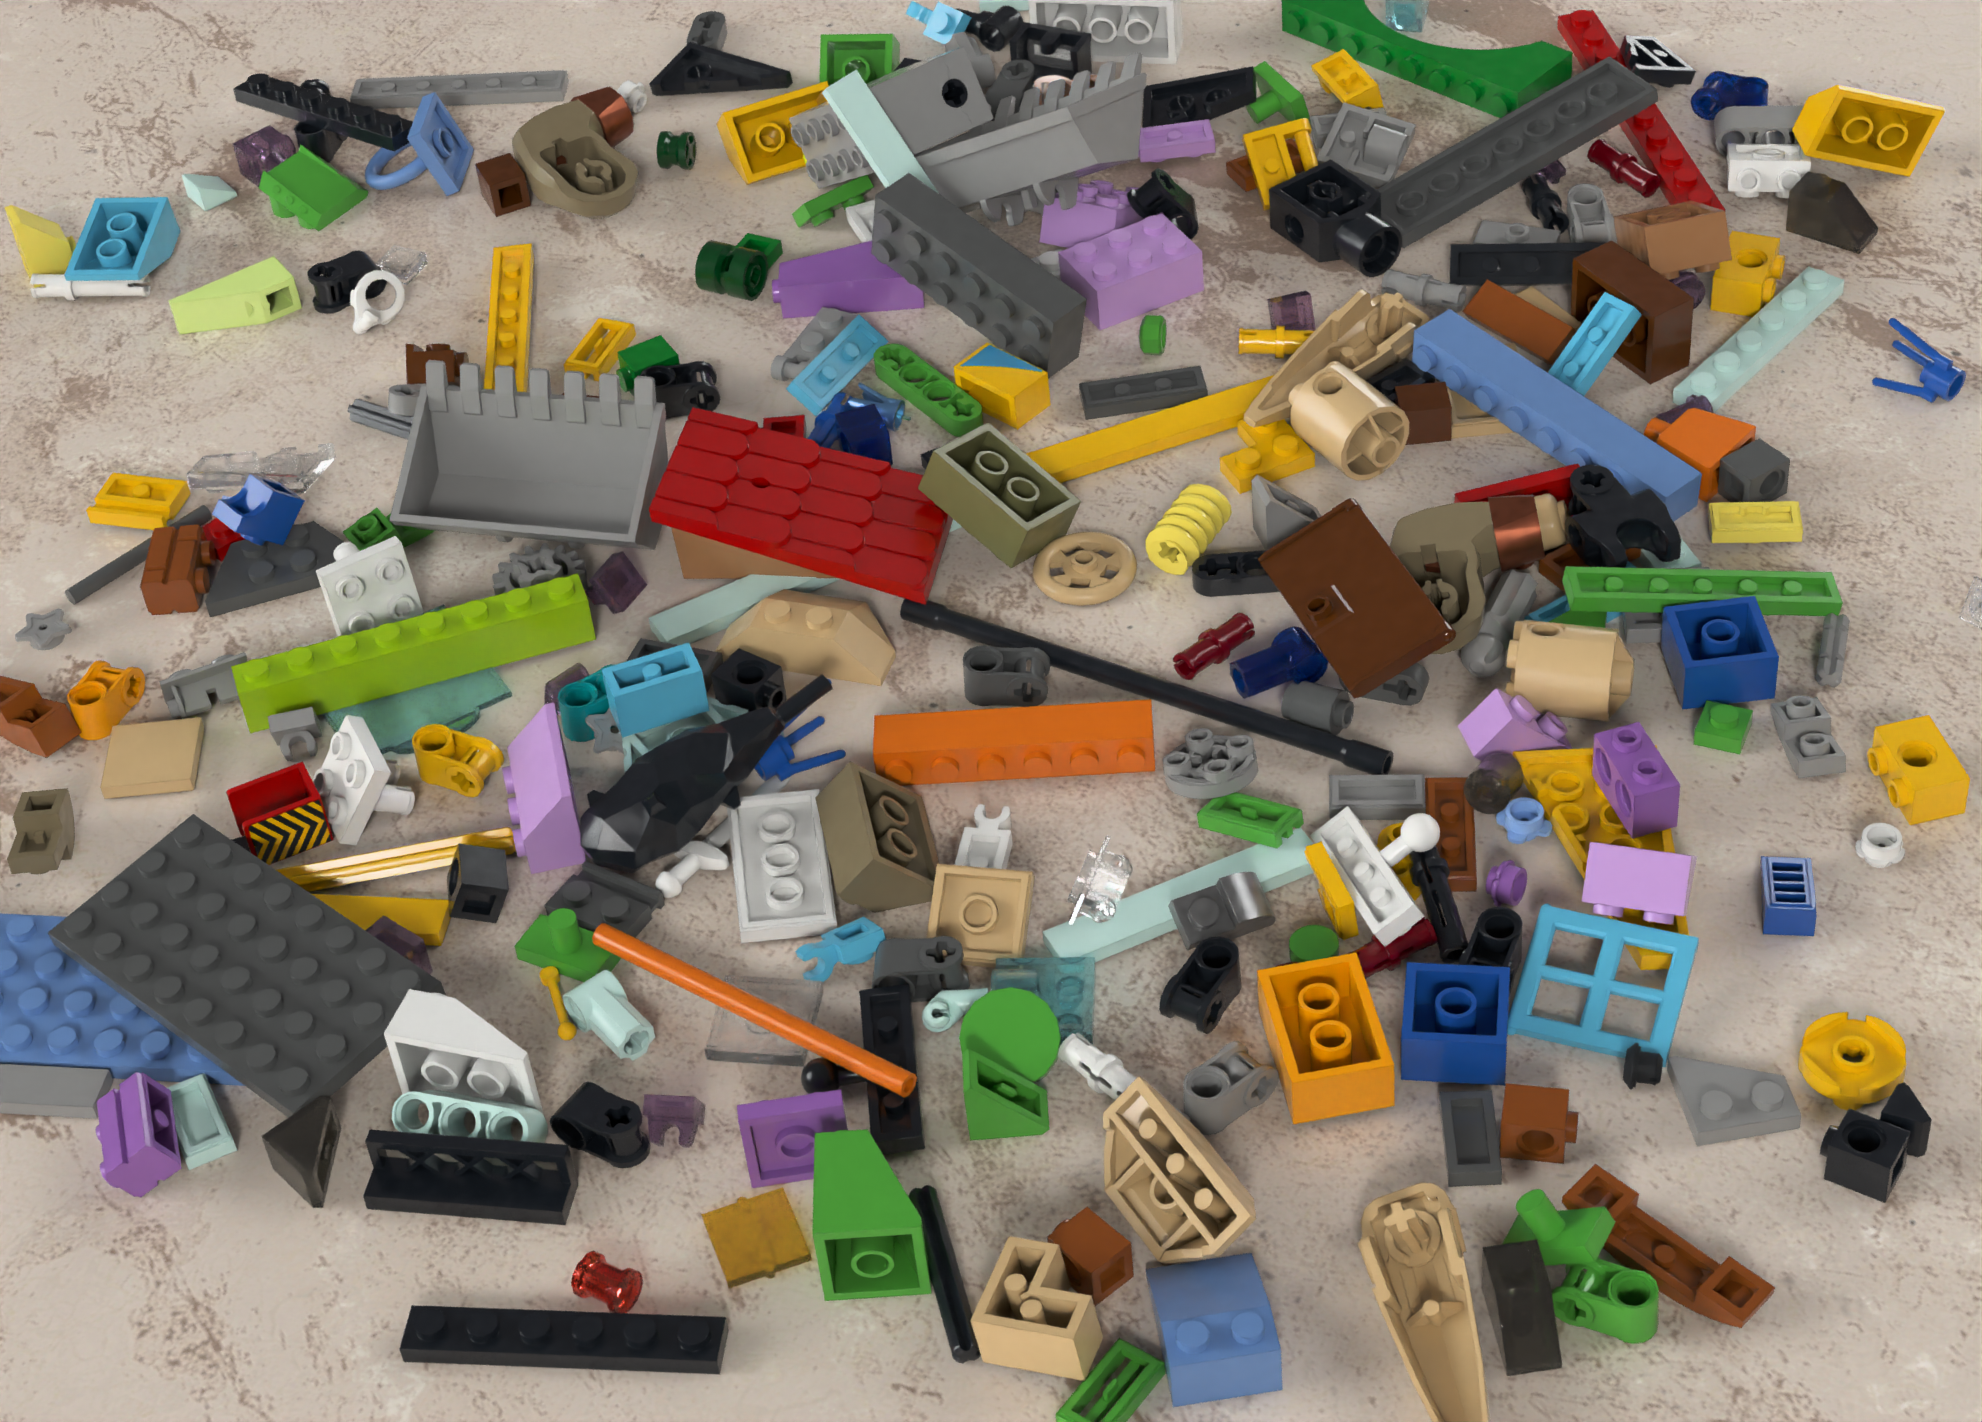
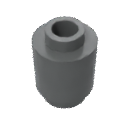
M1302 681L1300 684L1291 683L1287 687L1282 699L1281 712L1285 719L1332 735H1338L1343 728L1346 729L1350 725L1354 714V704L1350 701L1346 690Z

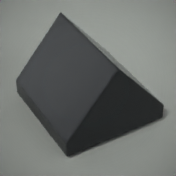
M1905 1082L1900 1083L1896 1086L1881 1111L1880 1120L1910 1131L1907 1155L1915 1157L1924 1156L1927 1151L1931 1118L1909 1085Z

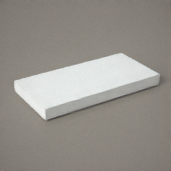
M819 789L740 797L741 806L733 810L727 807L741 943L818 936L837 928L828 852L815 799L820 793Z

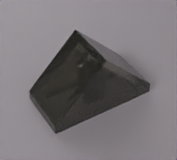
M331 1095L318 1097L261 1136L273 1170L313 1208H323L341 1133V1125Z

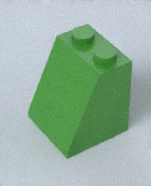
M868 1129L815 1133L812 1234L825 1301L932 1294L922 1219Z

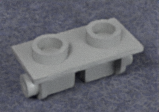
M245 652L237 655L228 654L220 656L213 660L211 664L194 670H179L170 675L168 679L159 681L172 718L181 715L182 719L212 709L207 694L216 692L220 705L238 700L239 696L231 666L247 662Z

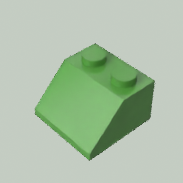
M821 34L819 83L827 81L830 86L854 70H857L867 84L894 72L900 63V43L893 34Z

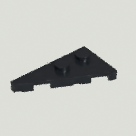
M689 42L649 84L653 95L666 96L788 88L793 81L790 71Z

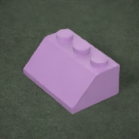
M554 702L548 703L540 709L507 747L510 766L502 767L507 794L515 793L516 796L507 798L512 825L520 824L521 826L519 829L512 830L517 856H527L531 874L578 865L586 861L585 851L580 846L579 817Z

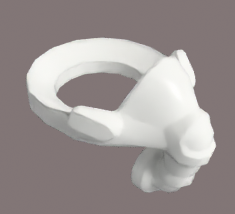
M373 270L365 274L358 281L355 289L351 290L350 305L354 307L355 319L353 330L356 334L361 335L375 325L389 323L395 319V316L401 310L405 300V291L401 281L393 273L385 270ZM375 280H386L395 289L396 298L394 303L385 310L373 309L366 300L367 287Z

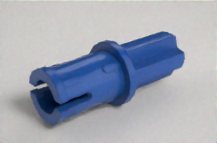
M847 393L835 394L826 411L820 412L815 418V427L807 439L815 441L820 447L830 449L835 440L843 437L846 432V423L857 410L849 405V400L853 397L850 395L846 403L842 405L841 403Z

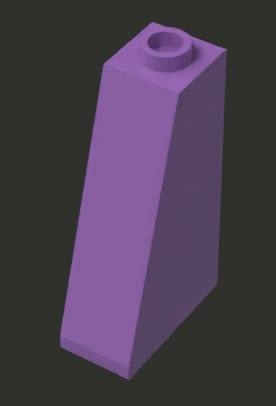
M872 241L779 263V279L772 280L774 303H781L783 319L816 316L822 307L834 308L848 313L924 308L925 292L915 285L908 283L903 276L886 264L878 261L871 254Z

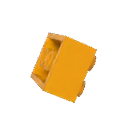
M1357 953L1257 970L1259 1014L1293 1124L1395 1106L1394 1062Z

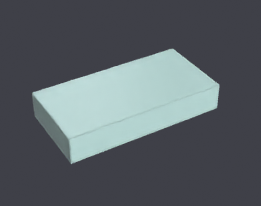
M205 1073L168 1087L171 1090L178 1145L189 1170L237 1151Z

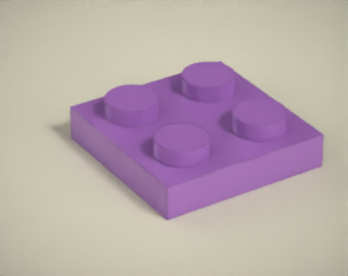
M841 1089L737 1105L738 1122L752 1188L814 1179L815 1133L848 1130Z

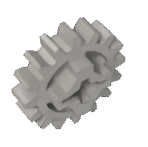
M543 543L540 550L534 551L530 546H526L525 554L523 555L512 552L509 554L511 562H500L498 564L499 573H495L492 576L495 595L577 573L584 590L589 587L584 560L578 559L577 552L573 550L566 553L564 545H559L554 550L548 548L547 543Z

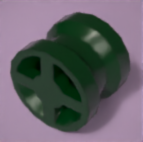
M670 131L660 132L657 141V161L659 167L669 169L673 165H678L683 170H691L696 159L694 134L692 132H683L681 135H674Z

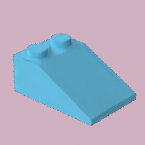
M168 197L96 198L64 274L66 281L141 280L170 258L181 231Z

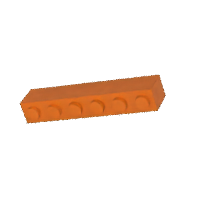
M1149 699L874 715L873 758L875 772L877 775L900 786L1155 771L1152 701Z

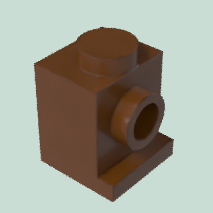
M406 344L407 384H426V363L428 360L445 362L448 384L460 387V366L463 362L469 363L466 352L450 350L449 344L426 345V351H423L422 348L415 344Z

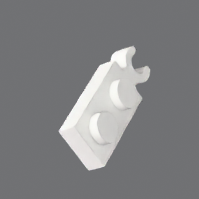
M979 804L974 812L976 828L964 827L954 865L1006 869L1013 845L1010 830L1012 826L1009 806H1003L999 817L989 819L986 818L985 805Z

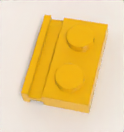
M112 473L94 498L96 502L94 507L89 506L86 511L90 523L154 530L155 528L168 527L167 521L169 519L174 520L191 493L187 481Z

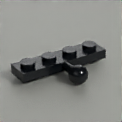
M909 984L859 990L864 1049L914 1073L917 1077L914 1090L909 1096L902 1097L825 1058H815L805 1065L801 1074L802 1086L808 1094L814 1092L838 1090L841 1085L866 1082L870 1134L882 1154L925 1149Z

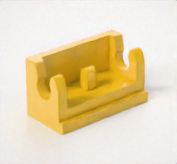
M1345 49L1311 65L1324 91L1328 94L1333 92L1342 103L1345 102L1361 108H1384L1378 84Z

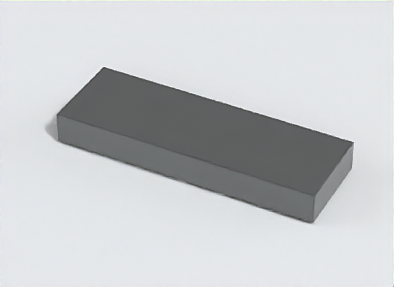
M1201 366L1079 384L1080 398L1086 420L1171 408L1208 396Z

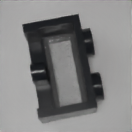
M1024 22L1009 41L1011 61L1027 60L1033 63L1035 68V74L1032 78L1033 84L1036 79L1048 75H1061L1074 79L1076 73L1085 70L1092 74L1090 52L1092 34Z

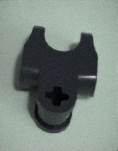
M1584 465L1572 472L1570 488L1573 496L1569 501V517L1565 521V531L1571 547L1586 565L1590 567L1626 568L1628 562L1626 550L1632 548L1650 551L1662 562H1671L1680 558L1681 537L1679 531L1671 519L1666 505L1652 490L1645 489L1630 495L1614 477L1613 473L1600 465Z

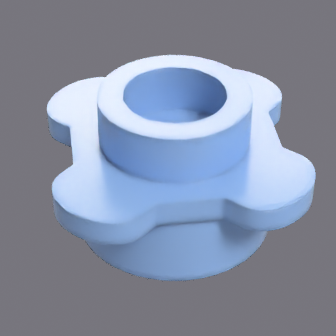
M1516 798L1510 801L1506 808L1500 810L1496 815V822L1505 827L1508 832V841L1514 844H1523L1526 841L1535 839L1537 836L1546 837L1552 832L1553 825L1550 821L1544 819L1542 804L1532 798Z

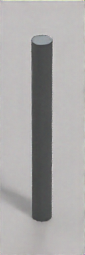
M202 505L168 527L174 526L176 529H179L180 526L199 524L201 526L212 519V514L205 505ZM151 537L65 590L68 600L75 605L146 561Z

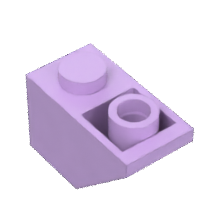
M1497 688L1458 725L1473 756L1503 773L1516 771L1513 766V751L1573 749L1565 736L1568 732L1567 727L1555 714L1551 712L1543 714L1537 711L1524 697L1520 695L1512 697Z

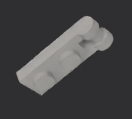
M822 307L784 355H777L771 365L772 378L781 381H787L789 378L795 379L858 315L834 308Z

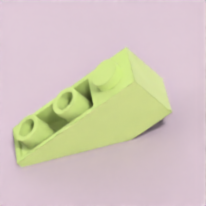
M275 256L168 300L177 331L180 335L265 324L302 309L294 277Z

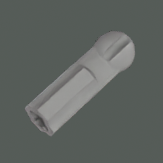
M1511 569L1501 575L1485 606L1483 625L1477 637L1463 646L1461 650V662L1472 675L1476 677L1493 676L1504 666L1509 641L1513 640L1515 621L1525 620V616L1528 615L1537 597L1535 590L1538 583L1529 573H1520Z

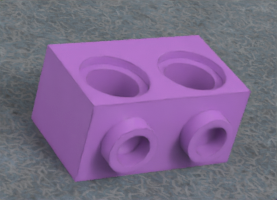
M1640 722L1595 733L1592 776L1630 837L1633 839L1677 827L1680 783Z

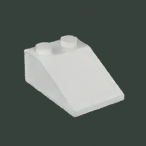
M408 990L384 1032L402 1095L412 1091L441 1090L529 1106L543 1114L530 1060L525 1050L456 998L445 996L441 993ZM515 1118L513 1121L521 1123L517 1118Z

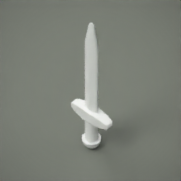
M775 775L765 781L751 796L779 793L792 776L781 782ZM728 817L702 842L691 840L679 852L674 853L681 861L669 872H661L655 883L656 889L662 891L663 897L673 898L682 892V885L699 869L725 870L730 865L727 855L719 850L730 839Z

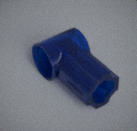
M1294 626L1281 631L1274 638L1271 647L1231 662L1230 675L1237 692L1245 699L1291 680L1297 684H1300L1302 681L1315 683L1326 672L1328 661L1302 628Z

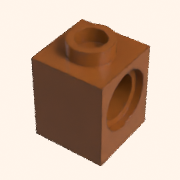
M1506 1083L1501 1118L1500 1158L1564 1164L1566 1143H1576L1578 1112L1568 1111L1569 1089Z
M1088 1207L1084 1208L1073 1218L1060 1222L1053 1232L1047 1236L1048 1243L1059 1244L1071 1288L1079 1294L1091 1295L1094 1306L1098 1305L1134 1277L1131 1242Z

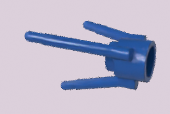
M1891 318L1889 325L1930 358L1928 359L1899 340H1895L1892 343L1895 349L1924 367L1919 378L1924 386L1919 387L1878 377L1873 378L1872 384L1889 390L1919 396L1931 403L1938 396L1946 401H1951L1955 398L1965 382L1966 372L1954 366L1953 360L1941 355L1897 319Z
M802 711L800 714H798L796 717H794L792 720L786 723L783 731L804 711ZM818 716L785 738L779 735L754 769L764 781L776 775L782 782L796 773L843 759L846 756V752L844 750H837L793 764L789 763V761L795 758L791 746L824 724V717Z

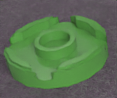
M1009 987L992 990L973 1003L963 1018L959 1039L962 1053L969 1048L1035 1084L1046 1077L1057 1062L1061 1044L1059 1021L1044 1000L1031 991Z

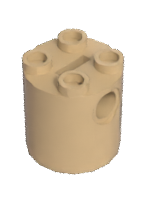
M1339 361L1329 363L1305 383L1296 385L1289 394L1288 401L1292 405L1290 421L1295 433L1349 478L1356 481L1370 480L1382 474L1397 460L1406 445L1409 436V420L1405 412L1356 372Z
M1533 620L1515 621L1513 640L1509 641L1507 668H1512L1510 682L1506 684L1505 693L1512 697L1516 695L1524 697L1537 711L1543 714L1551 712L1557 717L1609 722L1610 717L1631 696L1635 659L1632 658L1619 637V629Z

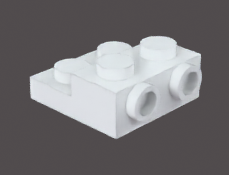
M1727 144L1728 191H1735L1736 196L1752 198L1758 197L1759 192H1775V196L1779 198H1797L1800 193H1809L1811 159L1809 156L1804 155L1799 144Z

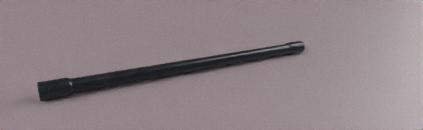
M904 599L901 606L900 615L903 620L933 630H943L992 647L1038 648L1049 656L1052 667L1340 761L1347 767L1371 775H1388L1393 763L1392 751L1358 740H1348L950 610L946 606L930 600L924 605Z

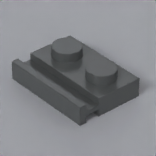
M585 861L582 864L583 870L579 875L573 874L545 904L547 916L560 908L571 909L576 914L578 926L593 932L600 924L606 923L636 938L652 920V912L656 908L662 909L665 903L662 891Z

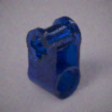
M1714 71L1704 80L1703 88L1698 89L1692 96L1691 107L1700 118L1714 120L1717 113L1726 107L1768 106L1769 85L1767 81L1759 77H1745L1723 71Z

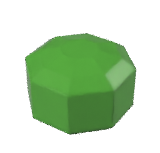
M1146 315L1141 322L1139 344L1145 355L1164 354L1167 329L1166 319L1163 316Z

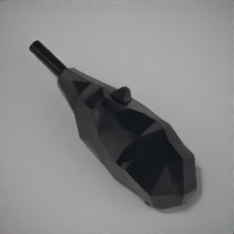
M821 674L775 709L764 707L717 724L688 729L637 758L620 780L605 794L595 790L587 794L590 808L580 818V846L595 865L632 874L653 861L679 852L703 828L720 805L733 810L741 806L737 787L748 778L765 752L783 731L785 724L833 689L832 685Z

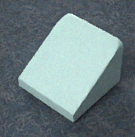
M196 174L182 175L187 196L204 211H208L237 197L236 191L220 177Z

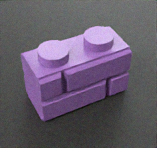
M136 1072L119 1084V1090L112 1089L97 1100L99 1125L96 1126L95 1131L97 1138L102 1144L103 1162L100 1164V1172L105 1181L112 1187L121 1188L134 1197H142L158 1186V1180L165 1181L181 1169L171 1090L143 1072Z

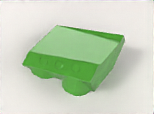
M301 144L297 153L267 173L263 170L259 189L269 196L275 216L280 218L297 216L301 227L316 229L317 231L322 230L368 197L366 189Z

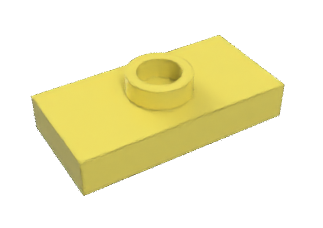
M1799 501L1709 503L1708 520L1711 543L1802 542L1803 526Z

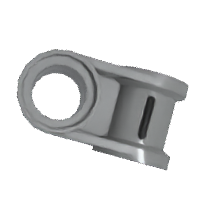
M1582 183L1571 187L1567 197V217L1569 219L1567 230L1570 242L1595 243L1612 240L1617 244L1614 218L1610 214L1601 188L1589 183Z
M1233 1041L1225 1045L1216 1055L1185 1075L1183 1081L1184 1113L1190 1117V1122L1203 1135H1211L1223 1131L1230 1123L1247 1111L1263 1104L1271 1096L1278 1084V1071L1269 1064L1261 1065L1248 1055V1048L1239 1041Z

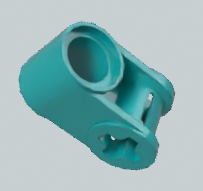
M614 664L604 666L603 668L613 666ZM601 669L577 682L565 685L558 693L563 733L571 741L587 742L595 739L594 731L585 722V718L588 715L605 714L609 708Z

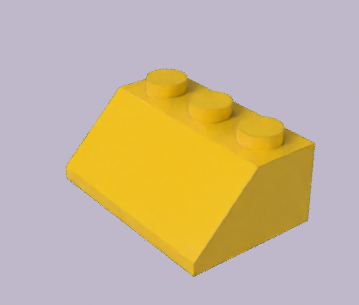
M827 81L722 113L716 124L728 159L747 185L806 167L803 151L792 138V125L789 118L827 102L822 94L825 88L829 87Z
M1835 85L1808 97L1792 131L1805 156L1910 177L1943 117L1945 109L1942 106Z

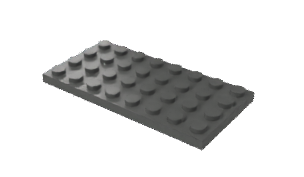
M194 814L48 932L54 946L298 1125L387 1047L384 1032L409 989L446 995L439 980Z

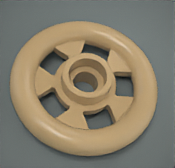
M1077 532L1059 537L1047 544L1039 552L1033 564L1035 583L1046 596L1060 603L1077 606L1095 605L1119 596L1131 585L1137 571V561L1131 548L1120 539L1099 532ZM1075 550H1080V551H1077V552L1071 554V555L1068 556V557L1065 556V554L1068 553V552L1075 551ZM1101 550L1111 554V556L1105 559L1097 552ZM1063 567L1064 575L1051 576L1050 569ZM1107 570L1118 572L1111 580L1103 578ZM1073 583L1078 586H1089V588H1074L1071 587V584Z

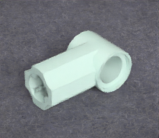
M603 970L562 996L564 1006L575 1025L585 1033L592 1030L620 1059L630 1058L634 1061L647 1052L648 1046L655 1038L653 1026L628 1002L623 987L608 970Z

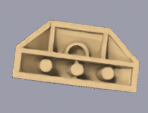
M785 589L764 598L731 623L715 651L722 653L723 661H726L739 648L781 666L782 671L813 676L823 674L826 678L882 686L896 658L895 649L866 602Z
M1138 1076L1103 1112V1129L1106 1130L1104 1191L1158 1262L1166 1265L1217 1258L1256 1220L1255 1203L1252 1195L1202 1133L1145 1079Z

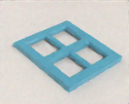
M1548 903L1542 905L1508 1016V1035H1523L1621 1058L1626 1057L1628 1048L1638 1043L1641 1046L1642 1052L1659 1053L1663 1058V1067L1666 1068L1699 945V938L1552 907ZM1556 930L1603 939L1594 975L1546 965ZM1625 944L1673 954L1663 990L1615 980ZM1541 979L1589 989L1579 1025L1531 1015ZM1611 994L1659 1004L1649 1041L1601 1031Z

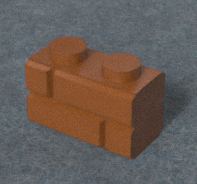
M199 524L180 526L179 529H176L174 526L154 529L140 584L148 612L152 615L172 614L173 610H176L177 613L197 612L200 607L202 594L209 593L210 578L207 569L208 566L215 565L216 552L213 541H207L204 529Z

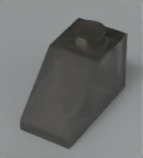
M1808 171L1789 191L1786 231L1857 254H1860L1878 233V226L1845 182L1829 178L1825 174Z
M1537 1239L1483 1247L1482 1292L1506 1375L1513 1376L1562 1368L1551 1285Z

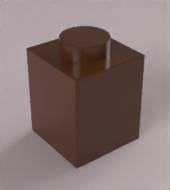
M511 153L475 164L481 194L496 217L531 206L525 174Z
M1446 382L1395 386V404L1405 412L1409 420V436L1406 445L1451 441L1452 407Z

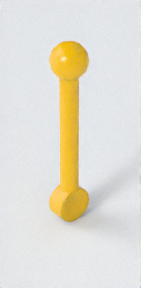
M554 966L545 967L540 971L539 976L541 983L549 989L560 1025L558 1026L557 1034L562 1040H571L576 1036L577 1028L572 1022H569L557 983L560 981L559 971Z

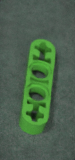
M895 343L886 344L874 352V365L877 377L950 434L961 437L984 425L982 405L907 347ZM913 379H924L920 382H908ZM940 397L949 398L943 401H932V399Z

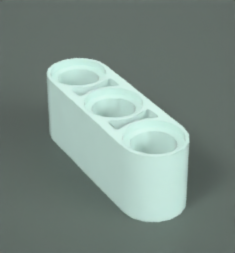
M441 1090L407 1092L400 1095L392 1108V1121L399 1132L515 1141L511 1135V1125L514 1119L517 1118L523 1127V1136L520 1141L544 1143L548 1134L546 1119L535 1108ZM422 1101L429 1110V1118L425 1125L418 1118V1108ZM468 1110L474 1114L476 1119V1126L472 1134L466 1130L464 1125V1117Z

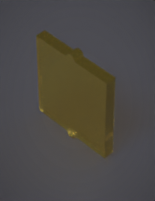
M783 1187L749 1199L740 1197L737 1199V1203L701 1214L703 1224L728 1288L764 1276L772 1279L775 1277L776 1272L812 1261L811 1253Z

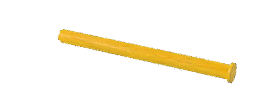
M502 827L276 870L306 891L311 892L451 866L459 843L505 850V855L513 854L516 848L512 829L510 827Z

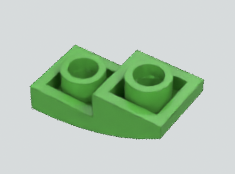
M375 508L344 530L343 534L361 551L394 536L402 542L404 548L430 535L434 530L394 525L389 521L391 514L385 517L378 508Z

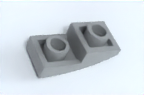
M1794 696L1785 702L1771 703V714L1779 739L1798 778L1846 772V755L1831 735V717L1817 697Z

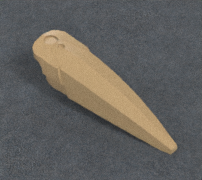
M1364 289L1359 290L1339 311L1335 309L1284 363L1252 401L1244 414V421L1249 426L1255 428L1290 418L1292 405L1289 403L1288 397L1292 389L1300 383H1305L1316 372L1324 369L1333 361L1341 362L1364 380L1372 378L1395 361H1402L1413 352L1414 330L1430 321L1428 315L1404 300L1403 296L1398 292L1394 295L1386 292L1371 299L1367 291Z
M1420 1182L1374 1199L1364 1209L1361 1218L1362 1238L1359 1239L1360 1242L1357 1244L1371 1283L1376 1286L1372 1288L1381 1313L1432 1422H1490L1483 1356L1463 1255L1467 1251L1456 1208L1451 1203L1446 1192L1434 1183Z

